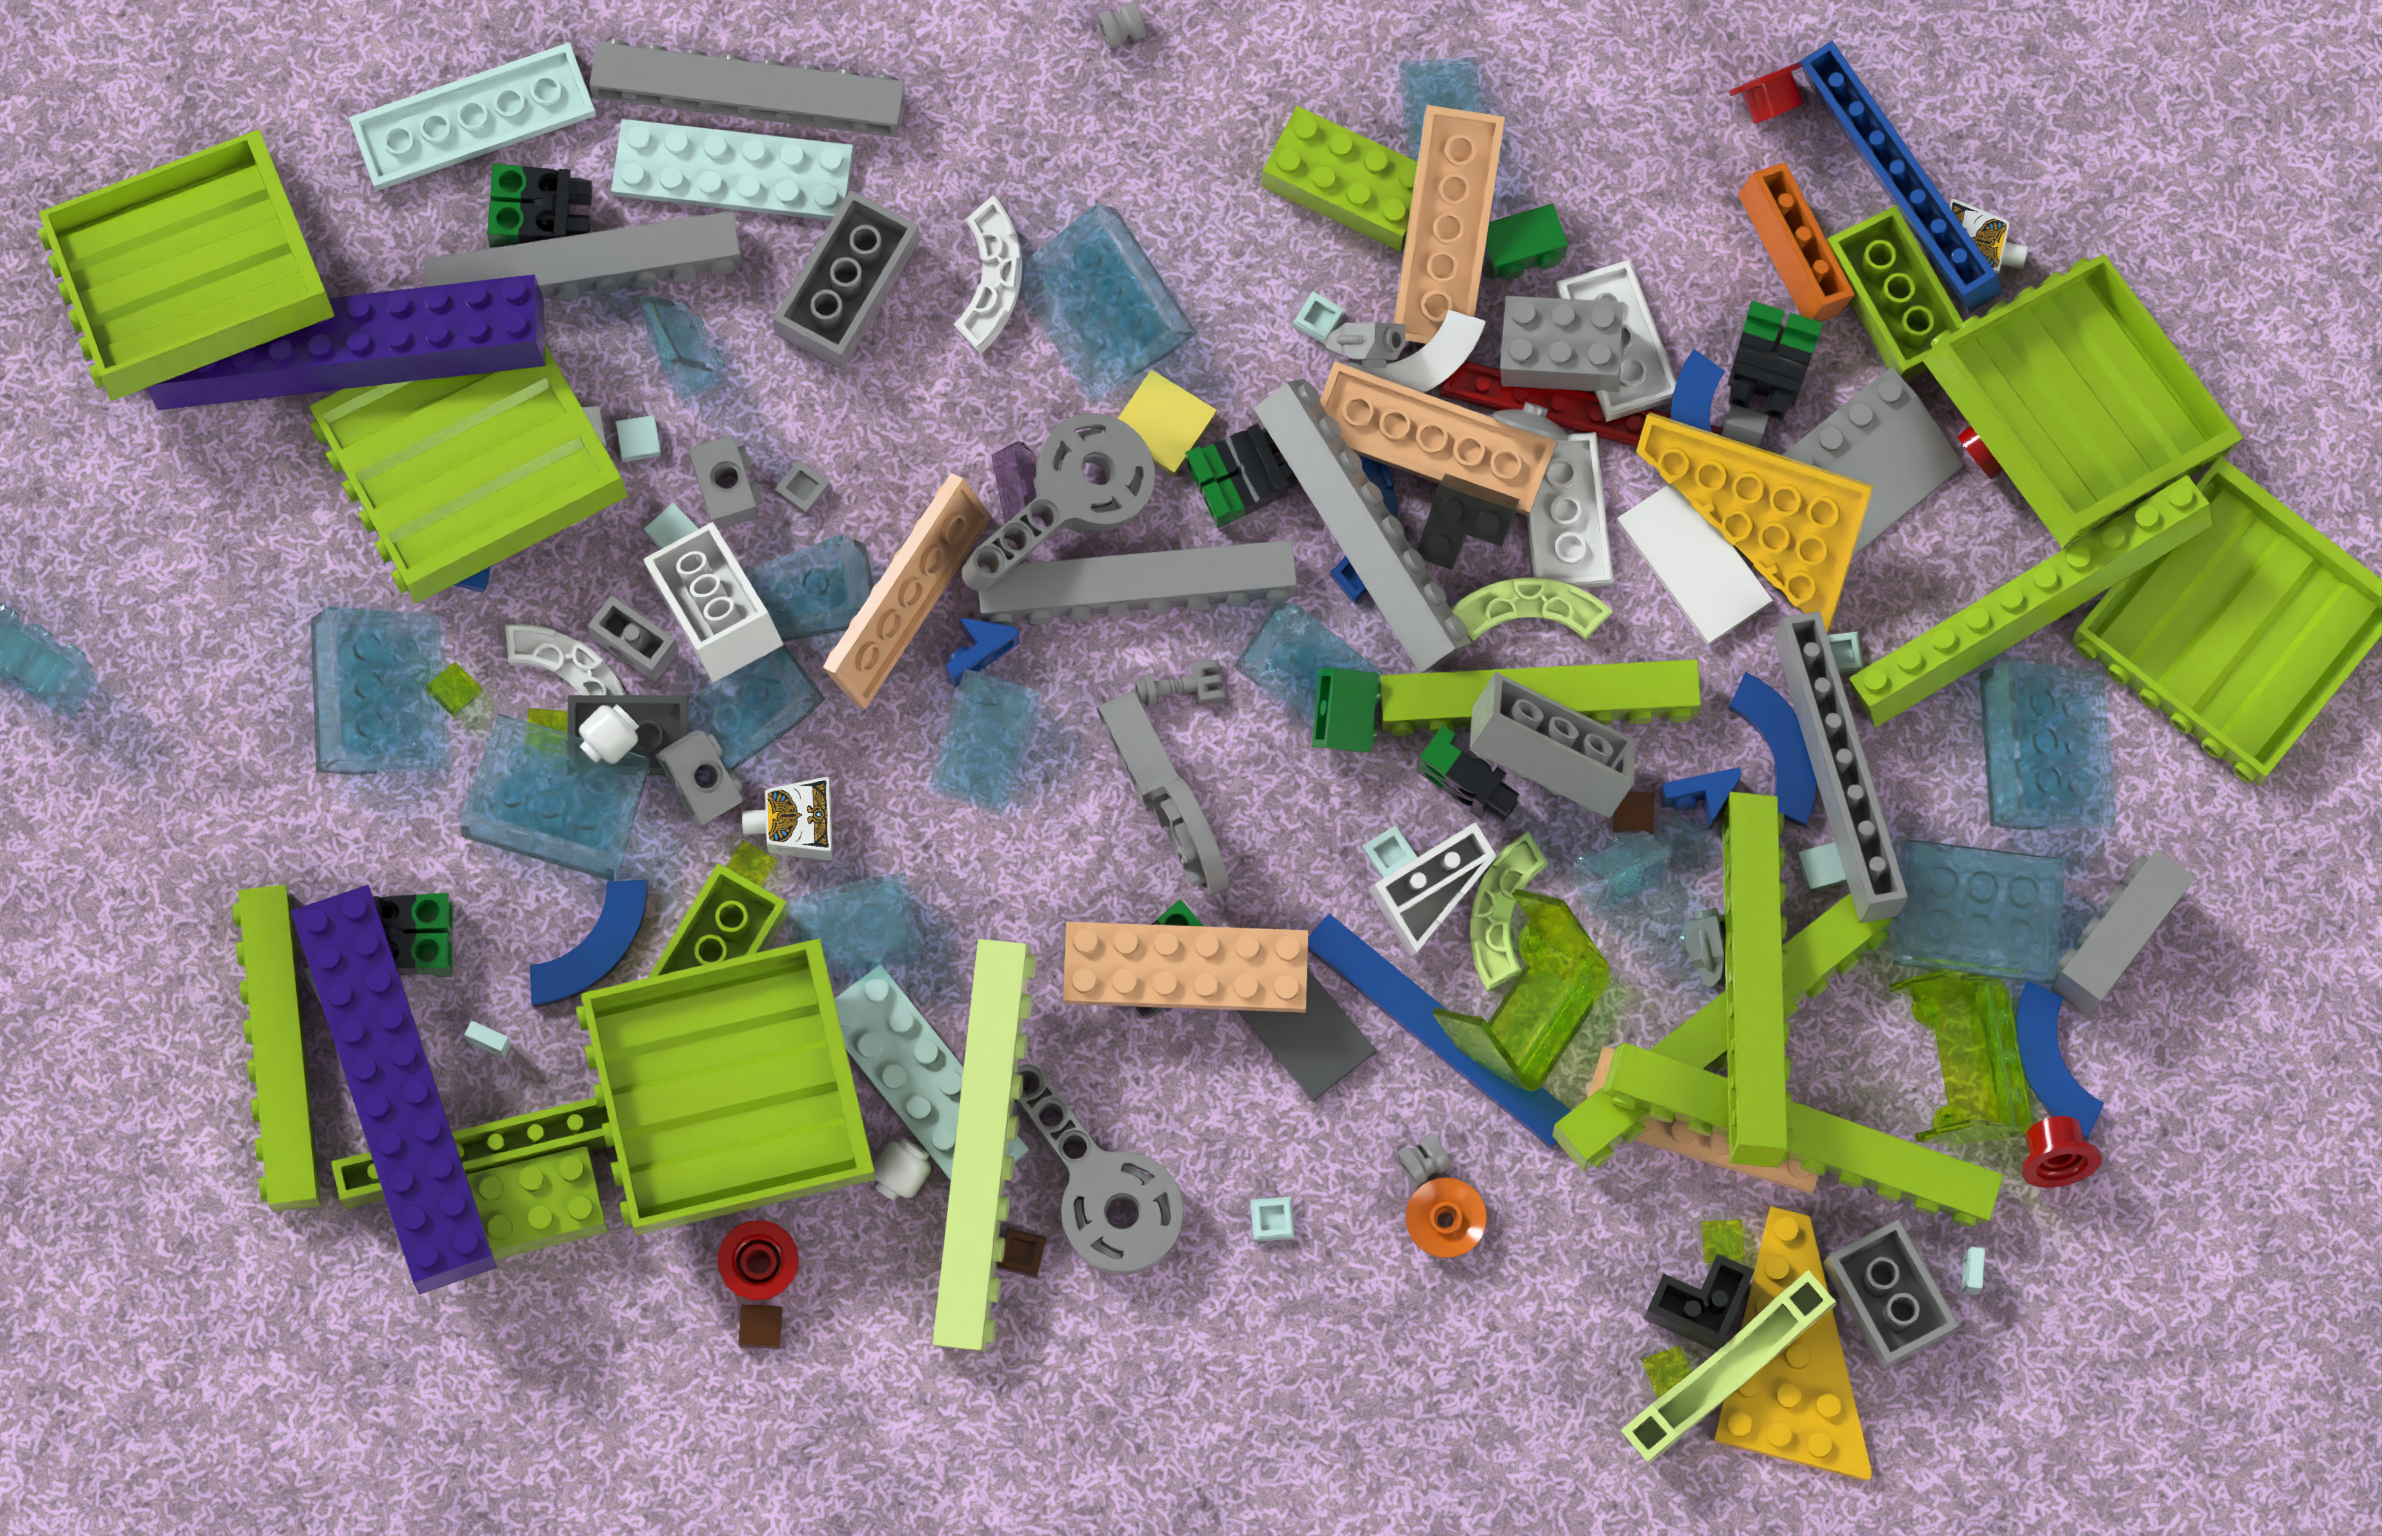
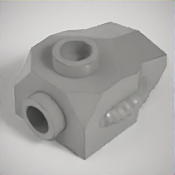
M1377 322L1344 323L1329 334L1326 339V348L1350 359L1362 360L1363 368H1386V360H1397L1405 344V324Z
M1718 908L1694 912L1695 920L1685 922L1684 930L1680 933L1682 949L1685 954L1690 955L1706 987L1724 984L1726 982L1724 915H1719Z

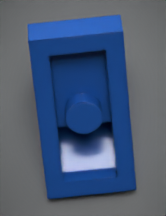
M960 618V629L973 646L971 648L963 646L948 658L949 663L945 665L946 676L956 688L1020 644V633L1014 626Z
M1737 767L1662 783L1659 792L1662 807L1673 806L1674 811H1683L1697 806V801L1702 800L1710 830L1722 812L1730 792H1734L1738 786L1742 775L1741 769Z

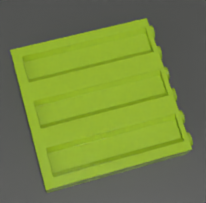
M260 129L39 212L44 226L37 229L45 251L53 250L54 252L53 255L47 257L55 278L63 277L64 282L57 285L65 305L73 304L74 306L73 310L67 311L76 334L83 331L85 337L79 338L78 341L86 361L94 359L95 365L88 367L97 389L105 387L110 401L335 316Z
M2105 254L2092 260L2084 257L2072 265L2068 273L2062 275L2058 271L2044 280L2041 287L2034 289L2033 286L2025 288L2015 296L2013 302L2007 304L2003 300L1997 303L1981 319L1978 315H1974L1962 323L1958 331L1951 333L1950 330L1942 332L1931 341L1930 345L1933 348L1922 360L2062 548L2095 531L2184 476L2188 475L2191 477L2213 465L2220 456L2225 458L2244 438Z
M546 344L545 366L342 389L309 406L315 421L309 423L319 445L327 442L331 450L326 452L325 455L335 474L343 471L347 480L341 484L350 502L353 504L359 501L363 510L358 512V516L368 534L373 531L376 532L380 540L374 542V545L384 564L392 561L396 570L390 574L399 592L402 594L408 591L415 604L628 497L622 477Z
M2220 456L2196 485L2209 502L2213 526L2113 585L2077 628L2071 640L2076 643L2075 648L2080 655L2090 661L2095 659L2108 668L2106 670L2107 674L2120 685H2126L2127 683L2139 692L2138 698L2143 704L2153 710H2157V708L2171 717L2169 721L2174 728L2183 734H2189V732L2202 741L2201 747L2206 753L2216 759L2222 757L2234 766L2233 772L2242 781L2249 784L2254 782L2260 787L2382 637V579Z
M820 938L581 993L583 1006L576 1007L581 1031L589 1029L592 1044L585 1046L590 1070L598 1068L601 1082L593 1085L599 1109L606 1107L609 1118L608 1123L602 1124L607 1148L615 1146L618 1161L611 1163L616 1187L624 1185L627 1201L619 1202L624 1225H633L636 1236L876 1180Z

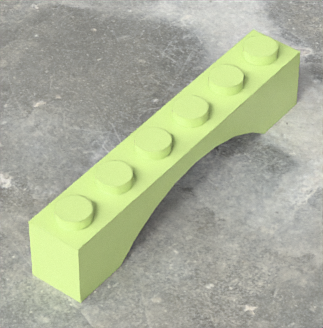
M1808 1270L1778 1295L1723 1347L1676 1386L1653 1402L1627 1424L1621 1432L1643 1458L1651 1464L1837 1305L1836 1301Z

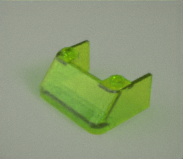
M1515 889L1512 896L1529 919L1518 937L1519 953L1526 962V966L1488 1023L1480 1016L1465 1015L1437 1007L1432 1014L1462 1054L1513 1086L1528 1091H1535L1544 1084L1606 990L1610 980V967L1563 899Z
M1943 968L1889 984L1890 992L1912 996V1013L1916 1021L1927 1029L1935 1030L1948 1105L1937 1108L1932 1120V1129L1916 1133V1142L1955 1146L2025 1135L2026 1131L2032 1126V1115L2025 1075L2018 1051L2011 997L2005 983L1995 977Z

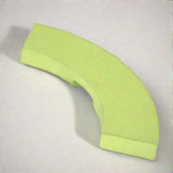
M1529 577L1509 579L1487 585L1470 593L1450 608L1453 614L1463 621L1467 629V635L1473 641L1500 623L1524 617H1537L1559 622L1574 630L1586 640L1613 612L1601 600L1576 586L1551 579Z
M1529 831L1513 840L1494 859L1478 887L1473 902L1470 918L1471 952L1479 979L1486 992L1491 991L1522 972L1511 943L1510 922L1512 912L1525 886L1549 865Z

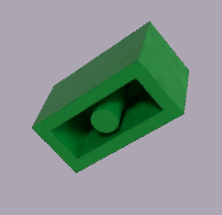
M1548 204L1489 222L1484 259L1491 279L1502 277L1503 280H1512L1523 275L1526 269L1539 266L1540 269H1549L1562 262L1561 259L1566 257L1568 243L1554 204Z
M1319 668L1311 747L1371 753V745L1374 744L1377 736V726L1374 722L1375 706L1379 703L1381 697V686L1378 682L1379 673L1338 668Z

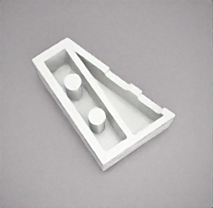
M1475 822L1368 889L1410 957L1420 950L1497 855Z

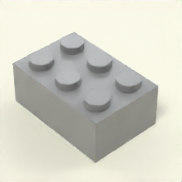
M1506 296L1500 361L1501 385L1619 392L1625 321L1624 302Z
M1899 1219L1828 1255L1823 1263L1826 1273L1881 1372L1950 1337L1959 1327Z

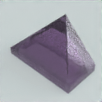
M1017 441L991 455L1005 524L1036 498L1033 480L1036 477L1037 457L1021 441Z

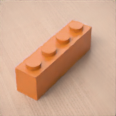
M1786 162L1753 172L1738 193V196L1800 315L1819 322L1839 316L1855 293Z

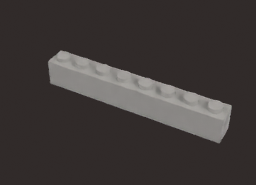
M621 40L596 43L589 84L591 95L594 99L899 138L905 100L904 81H898L896 77L891 75L879 74L874 78L860 76L859 73L847 69L838 70L837 73L822 71L819 67L809 64H803L797 68L783 66L782 63L770 59L761 60L758 63L745 61L740 56L730 54L719 58L707 56L704 52L698 50H685L684 53L668 51L667 48L660 45H647L645 48L634 47Z
M733 211L423 259L427 287L535 274L543 298L557 296L561 300L573 299L578 297L580 292L595 290L600 294L612 293L617 291L619 286L634 284L635 287L639 288L650 287L657 284V280L673 278L674 281L679 282L694 279L696 274L712 272L713 275L719 276L727 275L734 272L735 268L742 267Z
M1305 378L1290 381L1253 408L1419 673L1440 667L1472 644L1467 636L1465 624L1458 616L1453 614L1446 603V595L1443 589L1436 582L1432 581L1424 568L1425 562L1422 556L1410 546L1403 535L1404 529L1402 524L1396 517L1390 514L1383 503V495L1380 489L1369 481L1362 470V462L1359 456L1352 449H1349L1341 436L1339 424L1334 418L1328 416L1321 405L1320 395L1316 388L1308 383Z
M1292 540L1018 564L990 589L978 591L981 621L1012 626L1013 621L1029 620L1030 624L1041 625L1052 622L1054 617L1068 616L1071 621H1084L1091 619L1092 614L1108 613L1109 617L1120 618L1131 615L1133 610L1147 609V612L1150 614H1163L1171 611V607L1187 606L1188 610L1200 611L1210 608L1212 603L1226 602L1228 607L1246 606L1250 604V600L1266 599L1267 603L1279 604L1287 602L1291 596H1296L1297 580ZM979 567L983 572L991 573L989 567Z
M1818 611L1783 617L1773 639L1859 922L1865 923L1898 917L1908 895L1821 613Z

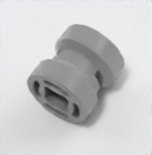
M1134 1L1123 4L1120 14L1117 11L1112 12L1110 10L1097 13L1099 28L1109 50L1120 47L1122 42L1127 40V36L1133 41L1146 38L1144 23Z
M1432 1133L1423 1137L1418 1146L1414 1148L1406 1147L1396 1153L1402 1169L1415 1188L1426 1183L1428 1177L1432 1174H1442L1452 1168L1444 1148Z

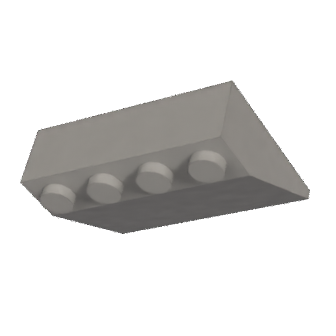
M1892 366L1782 454V456L1874 485L1853 556L1964 467L1963 462L1918 395Z

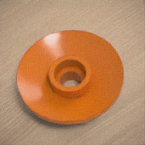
M1437 1178L1424 1183L1413 1193L1407 1205L1405 1221L1412 1241L1422 1251L1438 1258H1455L1468 1253L1479 1243L1485 1232L1487 1213L1482 1198L1469 1184L1455 1178ZM1442 1214H1448L1452 1217L1453 1224L1450 1227H1442L1438 1223V1217Z

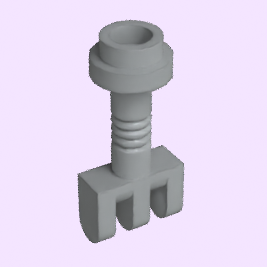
M1219 660L1193 662L1191 665L1192 676L1154 681L1153 676L1147 674L1142 675V679L1135 680V693L1140 703H1145L1146 706L1156 705V697L1196 692L1198 705L1226 699L1224 690H1208L1209 687L1223 684L1222 675H1205L1206 672H1214L1220 669Z

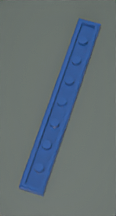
M1329 913L1308 937V951L1552 1149L1557 1143L1552 1137L1554 1125L1571 1110Z

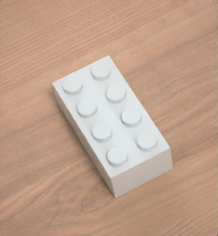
M713 522L643 559L659 593L712 682L733 673L737 669L784 645L768 611Z

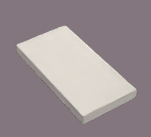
M1631 260L1556 281V288L1560 299L1624 302L1625 321L1619 392L1595 391L1606 422L1672 403L1677 381Z
M1596 432L1571 434L1566 441L1553 439L1557 441L1530 516L1526 515L1533 578L1561 581L1578 588L1613 585L1614 579Z
M1668 484L1619 516L1616 523L1708 647L1770 606L1773 600L1735 548L1724 538L1723 533L1703 518L1676 487Z

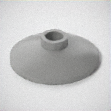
M1525 402L1523 410H1501L1493 412L1492 418L1499 422L1544 437L1566 441L1569 436L1559 425L1546 417L1547 408Z

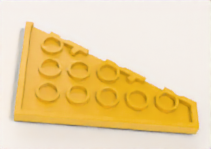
M1647 414L1636 452L1649 465H1653L1665 481L1676 487L1703 518L1713 527H1717L1732 546L1735 545L1754 563L1753 566L1775 588L1780 589L1796 608L1799 607L1805 614L1820 611L1826 632L1828 633L1832 626L1874 485L1657 414Z
M1770 1206L1740 1331L1808 1270L1828 1292L1810 1216ZM1833 1309L1722 1403L1713 1442L1867 1482L1870 1481L1872 1470Z

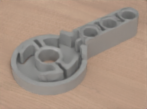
M1099 413L1076 415L1060 423L1044 441L1037 457L1036 477L1033 480L1036 498L973 552L962 568V578L965 584L975 591L990 589L1060 529H1070L1079 533H1083L1085 529L1106 531L1121 527L1131 521L1148 502L1155 484L1154 461L1148 446L1141 436L1123 421ZM1092 428L1091 430L1075 432L1080 429ZM1062 460L1060 470L1058 471L1059 462ZM1094 463L1100 466L1106 474V484L1096 485L1088 481L1082 472V465ZM1141 474H1142V480H1141V482H1140V484H1139V489H1138V491H1137L1136 496H1134V494H1135V492H1136V489H1137V486H1138V482L1140 481V479H1141ZM1102 505L1105 506V507H1100V508H1091V507H1094V506H1102ZM1032 516L1040 517L1046 527L1037 525ZM1005 539L1014 541L1019 550L1008 547ZM977 562L985 563L990 568L991 573L983 572L978 567Z
M1132 691L1097 706V712L1102 724L1106 723L1108 727L1105 731L1146 812L1154 809L1161 828L1170 824V828L1165 829L1166 834L1192 886L1201 885L1208 896L1228 889L1229 879L1209 824L1188 784L1177 775L1136 693Z
M1032 1064L1018 1066L1017 1075L1036 1080L1039 1087L1032 1094L1022 1093L1021 1099H1014V1102L1070 1178L1062 1199L1061 1216L1063 1231L1072 1250L1089 1266L1114 1275L1140 1273L1160 1263L1174 1248L1183 1225V1200L1179 1187L1172 1175L1160 1163L1143 1154L1129 1151L1107 1152L1100 1149L1042 1070ZM1047 1110H1056L1062 1115L1063 1119L1058 1125L1049 1127L1040 1121V1116ZM1071 1142H1079L1085 1146L1086 1153L1081 1158L1071 1159L1063 1151L1065 1146ZM1124 1165H1133V1166H1135L1136 1168H1138V1169H1140V1170H1143V1171L1149 1173V1174H1150L1151 1176H1153L1154 1178L1152 1179V1178H1151L1150 1176H1148L1147 1174H1145V1173H1143V1172H1141V1171H1138V1170H1136L1134 1167H1131V1166H1125V1167H1124V1172L1121 1171V1168H1122V1166H1124ZM1165 1193H1166V1195H1167V1197H1168V1201H1169L1171 1221H1170V1215L1168 1214V1205H1167V1201H1166V1198H1165V1195H1164ZM1077 1198H1082V1199H1084V1212H1085V1217H1086L1087 1222H1091V1223H1089V1224H1086V1223H1085L1084 1216H1083V1211H1082L1083 1203H1082L1081 1200H1077V1201H1076L1075 1210H1074V1202H1075V1200H1076ZM1119 1200L1131 1202L1137 1208L1139 1214L1137 1221L1132 1226L1124 1229L1114 1227L1106 1216L1109 1206ZM1103 1242L1106 1246L1116 1251L1123 1252V1257L1121 1258L1120 1253L1109 1250L1108 1248L1104 1247L1101 1243Z

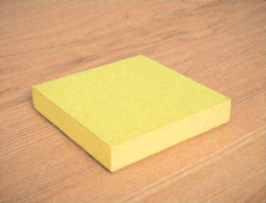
M1151 369L1118 419L1133 428L1145 441L1151 452L1154 465L1175 477L1186 460L1185 452L1194 449L1217 415V410Z

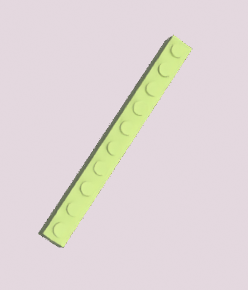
M978 939L933 1345L937 1347L986 1352L987 1343L993 1344L995 1339L996 1319H990L992 1302L998 1303L1001 1280L1000 1278H995L996 1262L1003 1261L1005 1252V1238L999 1237L1001 1221L1008 1220L1010 1198L1004 1197L1005 1180L1011 1181L1014 1171V1156H1008L1010 1140H1016L1019 1126V1117L1013 1116L1014 1099L1020 1100L1023 1090V1076L1017 1075L1019 1059L1026 1058L1028 1037L1027 1035H1022L1023 1019L1030 1018L1032 1009V995L1026 994L1028 978L1034 979L1037 963L1036 954H1031V947L1026 943Z

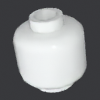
M616 704L613 708L608 705H602L579 727V733L584 739V742L579 747L595 763L602 758L609 764H616L637 744L638 735L635 731L639 726L619 705Z
M903 1138L901 1142H888L873 1164L875 1178L879 1181L875 1188L894 1201L899 1195L904 1198H913L931 1172V1165L927 1161L930 1155L906 1138Z

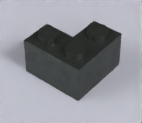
M1445 473L1438 485L1417 551L1423 560L1452 570L1459 558L1466 535L1502 547L1508 536L1520 499Z
M1717 1253L1701 1290L1663 1273L1643 1319L1717 1352L1725 1340L1755 1270Z

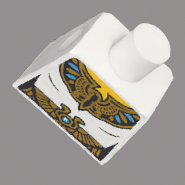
M1950 200L1948 206L1997 276L2001 265L2023 269L2028 247L2006 242L2010 222L1961 201ZM1935 265L1934 272L1937 275L1938 279L1941 281H1946L1941 272L1939 271V269Z
M829 777L769 788L765 790L766 810L742 811L743 835L766 834L769 853L833 860Z

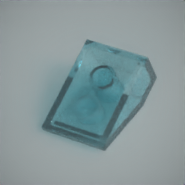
M1475 57L1398 62L1406 157L1418 162L1426 105L1483 113Z
M646 294L639 297L646 336L680 402L723 383L721 369L726 366L717 347L715 346L711 349L708 347L704 336L708 335V331L700 314L697 313L692 316L687 304Z
M844 534L743 571L768 611L782 642L847 630L852 618L859 613L874 587L866 545Z
M1277 602L1233 666L1260 688L1313 722L1319 668H1338L1379 673L1378 680L1380 675L1383 674L1381 670L1297 604Z
M784 644L715 682H711L689 703V732L698 730L705 732L707 736L712 734L723 751V755L719 756L725 769L731 768L735 770L798 726L826 698Z
M965 668L952 705L928 790L1004 814L1042 705L1041 692Z
M1644 830L1635 835L1629 831L1613 839L1610 842L1612 847L1600 853L1593 849L1579 856L1575 860L1576 865L1573 866L1570 876L1593 917L1664 881L1674 852L1670 844Z
M906 873L866 878L788 900L794 944L820 938L828 974L874 968L880 964L888 966L919 961Z

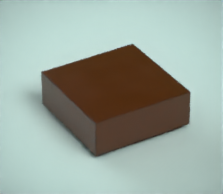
M1628 791L1613 813V833L1652 835L1654 831L1655 793Z
M1007 1228L1004 1258L1002 1262H998L997 1269L1037 1278L1047 1237Z
M741 1304L739 1347L780 1349L782 1306Z

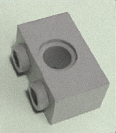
M734 435L688 448L710 523L713 522L716 528L720 530L759 518L756 505L763 504L757 482L749 483L745 469L751 468L745 445L737 447ZM724 476H732L738 480L729 489H724L717 485V482Z
M612 595L588 624L591 640L654 683L657 682L678 654V647L674 637Z
M698 730L691 732L659 751L655 756L693 823L704 825L743 802V799L738 792L742 789L738 777L731 768L726 770L719 756L723 755L719 743L712 734L707 736L705 732ZM701 765H706L710 770V779L704 786H698L694 777L696 770Z

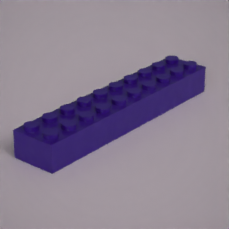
M535 274L328 298L335 315L334 317L147 387V390L157 410L542 367L545 366L544 298Z
M369 884L291 910L398 1239L418 1294L421 1295L496 1269L497 1265Z

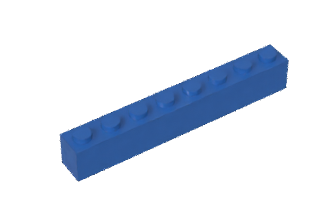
M1833 40L1802 59L1800 64L1807 82L1892 204L1897 206L1905 222L1969 314L2003 293L1998 276Z

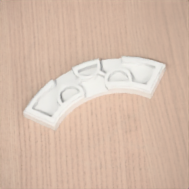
M994 195L964 220L972 230L978 243L980 258L983 264L981 284L978 285L968 308L954 323V326L980 355L994 342L1009 320L1017 301L1022 278V255L1018 235L1006 210Z
M1448 310L1446 318L1435 336L1413 355L1400 361L1386 364V368H1363L1362 364L1350 362L1349 367L1413 390L1427 393L1442 384L1464 364L1477 345L1486 321Z
M526 624L505 625L509 665L533 666L550 671L567 681L580 695H626L620 681L604 660L581 641H576L567 635L556 632L554 629Z

